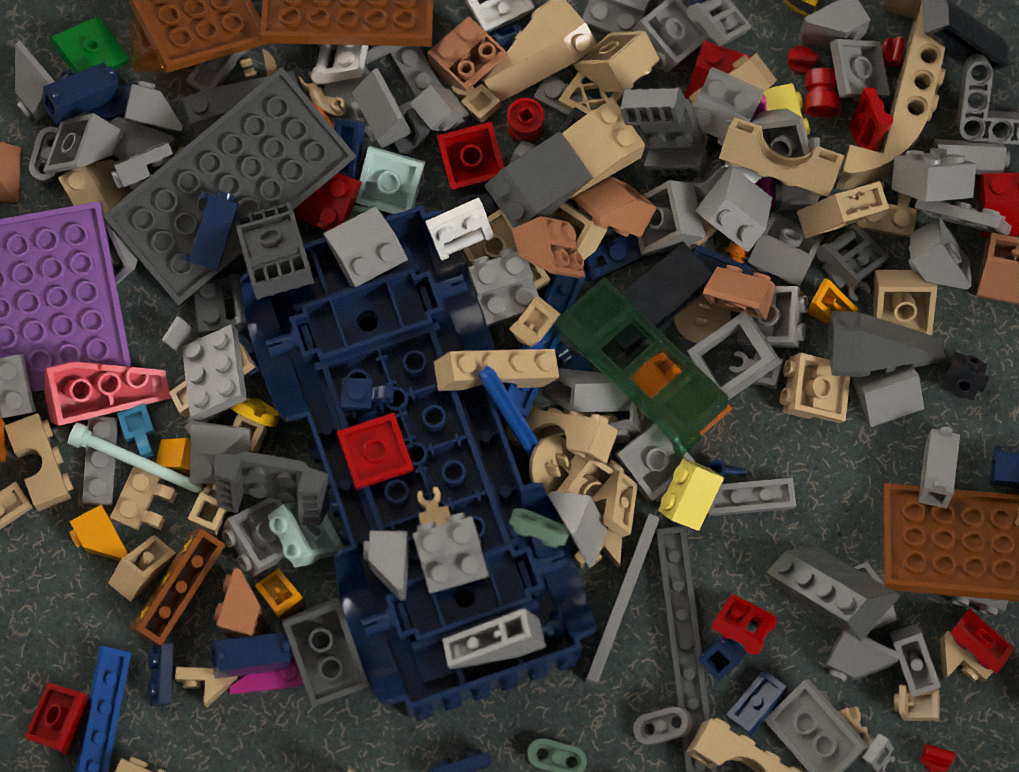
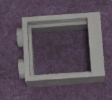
M745 311L687 351L692 358L689 361L692 369L698 376L702 374L707 381L704 384L707 392L713 399L717 397L723 402H727L782 363L753 318ZM742 328L762 359L724 386H721L702 355Z

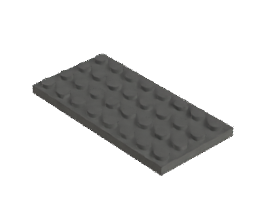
M281 67L104 214L103 217L179 306L243 252L234 219L219 270L181 259L183 253L191 255L208 201L200 197L202 192L216 196L217 191L234 195L233 201L239 203L235 217H242L248 215V213L252 214L262 209L266 210L273 208V206H280L289 201L294 210L357 156L283 67Z

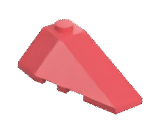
M76 361L45 368L44 395L51 423L58 426L130 409L144 403L147 405L171 399L165 370Z

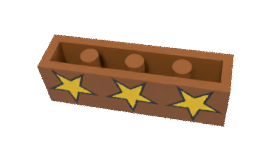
M202 528L193 529L129 629L151 644L161 646L226 544Z

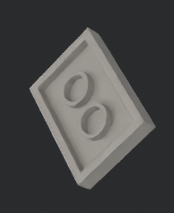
M917 199L915 204L917 210L935 219L940 217L943 221L1009 236L1012 226L1005 221V217L1000 215V212L983 208L982 212H978L977 209L972 208V205L960 201H955L954 205H950L949 202L944 200L924 202Z
M232 324L182 346L190 417L195 422L247 400L238 330Z
M809 679L804 680L764 720L808 772H843L868 748L866 743Z

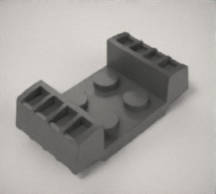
M680 88L625 89L620 108L625 125H639L649 147L644 164L649 176H704L710 164L705 147V137L689 99H685Z
M290 201L280 206H273V208L266 210L262 209L256 213L234 217L246 266L257 300L314 283Z
M244 451L238 455L216 454L214 474L218 507L238 513L243 493L257 498H274L285 503H298L299 524L321 525L330 507L328 473L308 468L304 461Z

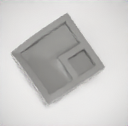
M193 422L191 426L189 483L216 484L214 474L216 454L238 455L244 451L251 452L250 428Z

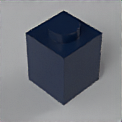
M720 635L705 648L698 661L717 681H720L741 662L747 652L739 642Z

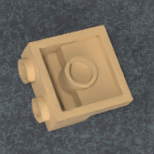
M804 353L791 356L783 367V375L787 377L786 388L780 394V403L784 405L783 413L807 419L816 417L837 423L845 422L850 376H832L830 360Z
M575 455L569 462L571 467L565 468L569 473L568 477L556 492L589 495L593 498L615 471L620 470L624 473L625 469L613 459L609 463H600L584 460Z

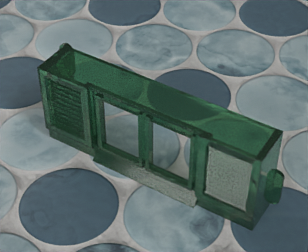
M605 277L553 323L554 334L557 337L563 334L673 442L672 450L678 456H684L701 440L700 432L727 408L729 396L698 366H695ZM632 322L652 344L624 370H621L601 349ZM661 350L681 372L651 399L630 377Z

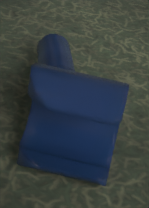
M718 459L704 465L705 467L713 468L721 476L728 474L746 476L747 472L744 468L724 466L723 462Z

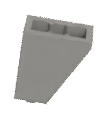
M558 368L559 378L543 387L542 396L569 411L612 412L630 411L631 398L635 394L636 383L617 374Z

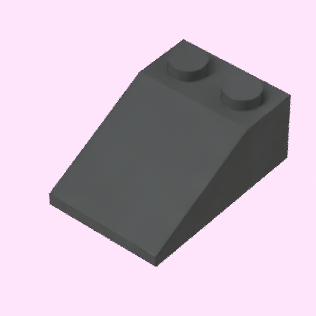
M558 132L503 168L484 186L513 228L540 216H550L593 179V176L562 132Z
M337 598L280 618L312 707L369 687L341 604Z

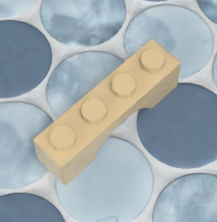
M734 117L728 128L719 158L725 160L731 166H742L751 169L759 176H770L779 179L785 185L799 186L807 189L813 195L829 197L836 182L844 155L816 146L809 154L799 158L781 156L767 145L763 136L762 126Z
M555 349L450 351L434 362L438 391L466 390L483 385L478 378V372L486 366H490L495 370L501 382L515 383L517 388L544 387L559 378Z
M532 405L528 417L525 418L538 441L548 435H566L567 450L584 460L607 463L618 432L617 429L608 424L609 420L597 414H592L590 418L576 411H570L569 414H565L555 408H548L547 411H543L541 408ZM507 424L504 431L507 441L515 447L524 450Z
M237 414L232 426L250 428L251 452L258 453L268 433L266 426ZM208 484L200 492L188 520L191 526L202 528L209 534L218 537L230 511L218 507L216 484Z
M711 718L702 722L685 752L709 769L720 766L725 761L734 760L748 765L754 772H801L796 768H788L781 764V759L777 755L769 751H761L755 747V742L745 735L738 736L729 730L730 726L726 722L717 718L714 720Z

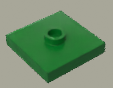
M99 17L56 34L50 40L52 46L73 74L103 62L107 67L111 66L114 71L128 64L130 60Z

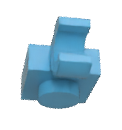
M145 403L117 413L127 443L135 440L142 457L147 459L154 456L147 436L154 434L155 431Z

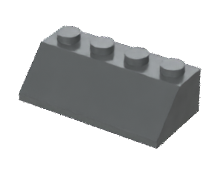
M817 546L785 551L766 572L778 590L859 641L866 637L900 597L895 591Z

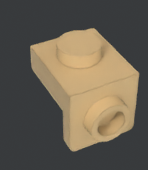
M537 296L532 300L519 320L510 327V331L515 334L519 342L533 347L543 339L560 316V313Z
M899 685V694L894 695L895 712H899L903 721H939L940 691L935 689L912 697L910 689L906 685Z

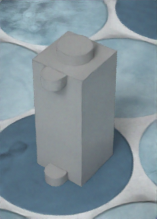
M934 139L932 148L946 149L947 154L964 155L965 160L976 163L975 174L1004 173V168L1009 167L1010 151H1007V147L1002 143Z
M942 427L940 430L931 428L926 440L918 496L919 503L947 508L953 496L960 434L952 433L950 427Z

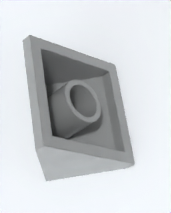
M901 365L896 366L895 371L891 372L879 369L871 371L869 376L851 377L870 428L925 409L919 374L913 367Z
M556 491L548 493L564 526L570 531L569 534L589 567L593 566L608 528L603 524V519L592 497Z

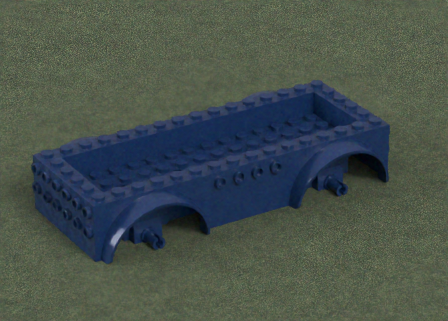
M422 205L384 218L394 231L408 260L357 287L349 285L325 237L303 244L314 280L313 284L300 286V288H293L286 292L283 291L257 300L249 272L240 278L241 298L254 354L269 396L278 414L285 422L307 419L315 445L310 447L315 463L321 462L325 473L329 474V489H331L334 500L329 501L334 518L339 516L341 518L343 527L338 530L343 544H350V546L334 554L336 583L343 613L364 673L375 696L383 705L404 701L409 719L416 717L417 721L434 716V710L443 707L445 711L456 709L462 706L463 700L473 697L474 701L487 698L491 695V690L500 687L502 691L513 689L519 686L518 682L522 679L529 677L530 681L544 678L547 676L546 672L554 668H558V671L570 669L576 666L575 662L579 660L582 650L580 639L596 632L593 614L567 541L564 545H558L556 548L549 547L543 544L539 538L516 533L513 530V526L509 523L513 510L516 508L526 509L558 523L560 522L542 483L523 485L500 417L485 387L479 385L466 390L438 391L434 366L436 360L450 351L495 350L489 326L486 327L461 250L450 254V258L441 261L425 221L444 213V211L435 210L425 213ZM365 318H372L376 321L377 327L372 331H363L360 328V323ZM342 379H373V388L392 386L394 391L393 399L399 398L404 403L399 407H393L390 404L372 403V411L342 410ZM395 413L409 456L412 453H420L423 455V459L419 462H412L414 468L412 472L356 490L337 431ZM437 487L440 491L439 508L448 505L450 516L464 513L465 518L472 516L489 576L429 594L412 535L418 532L417 526L421 525L418 513L426 511L418 503V492L422 491L423 498L426 501H431L435 497L433 488ZM370 531L407 532L409 555L406 600H399L371 571L369 560H364V542L370 541ZM462 591H468L473 595L474 601L469 607H460L456 602L457 595ZM524 608L540 620V624H546V621H549V614L552 611L558 610L564 614V636L559 640H544L546 646L544 648L516 658L454 669L448 667L442 639Z

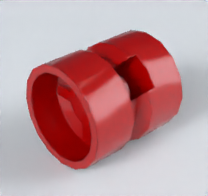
M814 68L807 71L805 90L808 93L805 95L804 112L809 116L819 117L820 114V117L828 118L841 114V98L838 94L835 70L831 68Z
M531 98L518 99L508 109V135L518 144H520L521 140L531 144L535 143L543 133V108L536 100Z

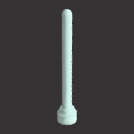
M76 422L69 435L67 443L79 448L82 446L86 448V446H89L194 493L202 491L203 486L201 483H189V477L100 439L92 435V431L88 430V426Z

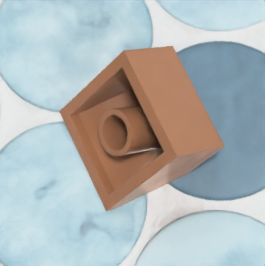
M726 265V268L717 266L703 291V295L712 306L737 313L745 311L752 317L766 320L776 290L773 281H770L771 277L754 272L753 276L743 274L741 268L732 265Z

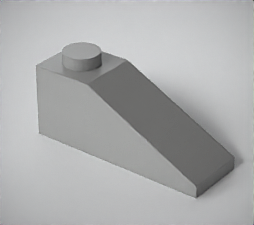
M525 608L442 639L447 664L450 669L516 658L546 647L540 620Z

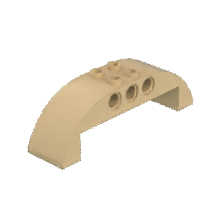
M884 0L883 11L914 18L890 111L894 121L891 129L886 131L880 152L853 145L849 146L842 162L836 189H855L872 184L873 180L878 181L889 175L893 171L894 156L906 155V151L913 149L926 122L930 121L933 111L935 112L939 100L937 92L939 85H942L946 69L941 68L945 47L924 33L923 0Z

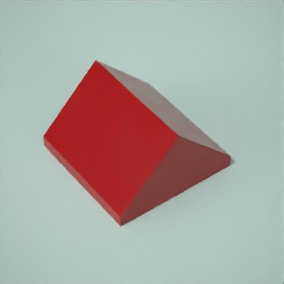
M492 122L436 135L443 171L451 191L488 182L504 168Z
M48 682L24 738L67 755L86 713L89 697L82 692Z

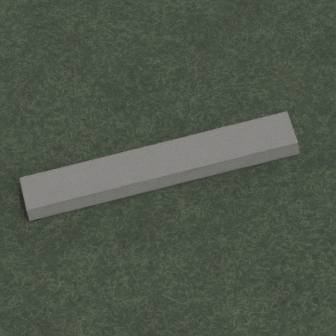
M648 515L588 673L586 683L593 686L598 684L660 520L655 515Z

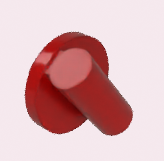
M886 38L883 44H881L883 60L886 66L898 67L901 65L906 44L905 38Z
M805 46L790 48L787 57L788 66L795 73L805 74L813 69L818 54L813 53L810 48Z
M925 744L920 760L924 764V768L929 772H947L955 759V752Z

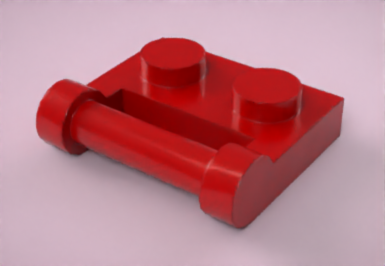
M875 87L863 89L849 129L857 147L879 152L886 131L891 129L894 120L890 114L885 113L883 101L879 99Z
M732 594L715 618L711 629L719 632L724 638L733 639L743 644L746 652L756 655L763 648L765 637L775 629L778 621L772 613ZM752 620L758 623V628L754 633L746 630Z

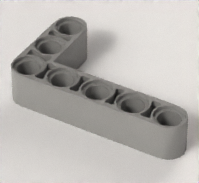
M973 54L969 56L963 65L956 125L962 137L974 142L1019 145V112L988 110L993 69L987 58L983 55ZM975 66H985V70L982 74H971L972 69ZM972 93H981V98L977 102H968V97ZM968 121H978L977 126L974 129H964V126ZM996 123H1006L1002 131H992Z

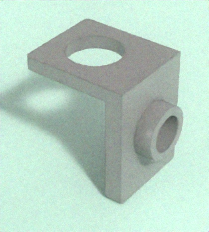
M176 317L162 338V341L183 358L182 346L200 339V335L182 318Z
M633 394L631 398L630 419L608 423L618 430L614 444L628 443L647 429L648 407L637 394ZM637 407L639 408L641 413V420H639L637 414Z

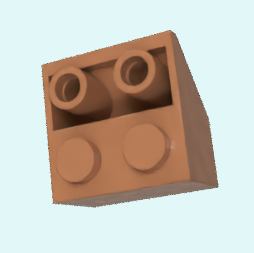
M470 16L427 52L430 66L450 86L464 91L472 87L508 55Z
M611 176L572 197L579 205L577 209L593 217L591 221L604 229L611 226L614 231L628 237L629 233L641 237L657 209L653 203L629 183Z
M540 216L512 229L519 256L552 274L575 278L585 277L583 270L584 260L578 252L575 242L576 232L570 222Z
M993 232L990 234L984 245L976 291L977 297L1019 305V238Z
M234 568L233 574L226 576L223 586V592H226L223 604H218L214 621H217V627L223 635L234 638L259 636L265 615L241 570Z

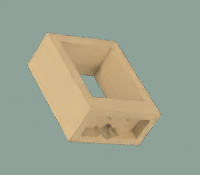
M879 181L834 194L796 212L805 238H809L852 225L889 209Z

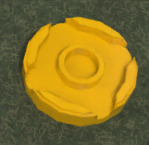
M247 398L246 401L230 407L238 414L269 427H276L281 418L275 408L258 398Z

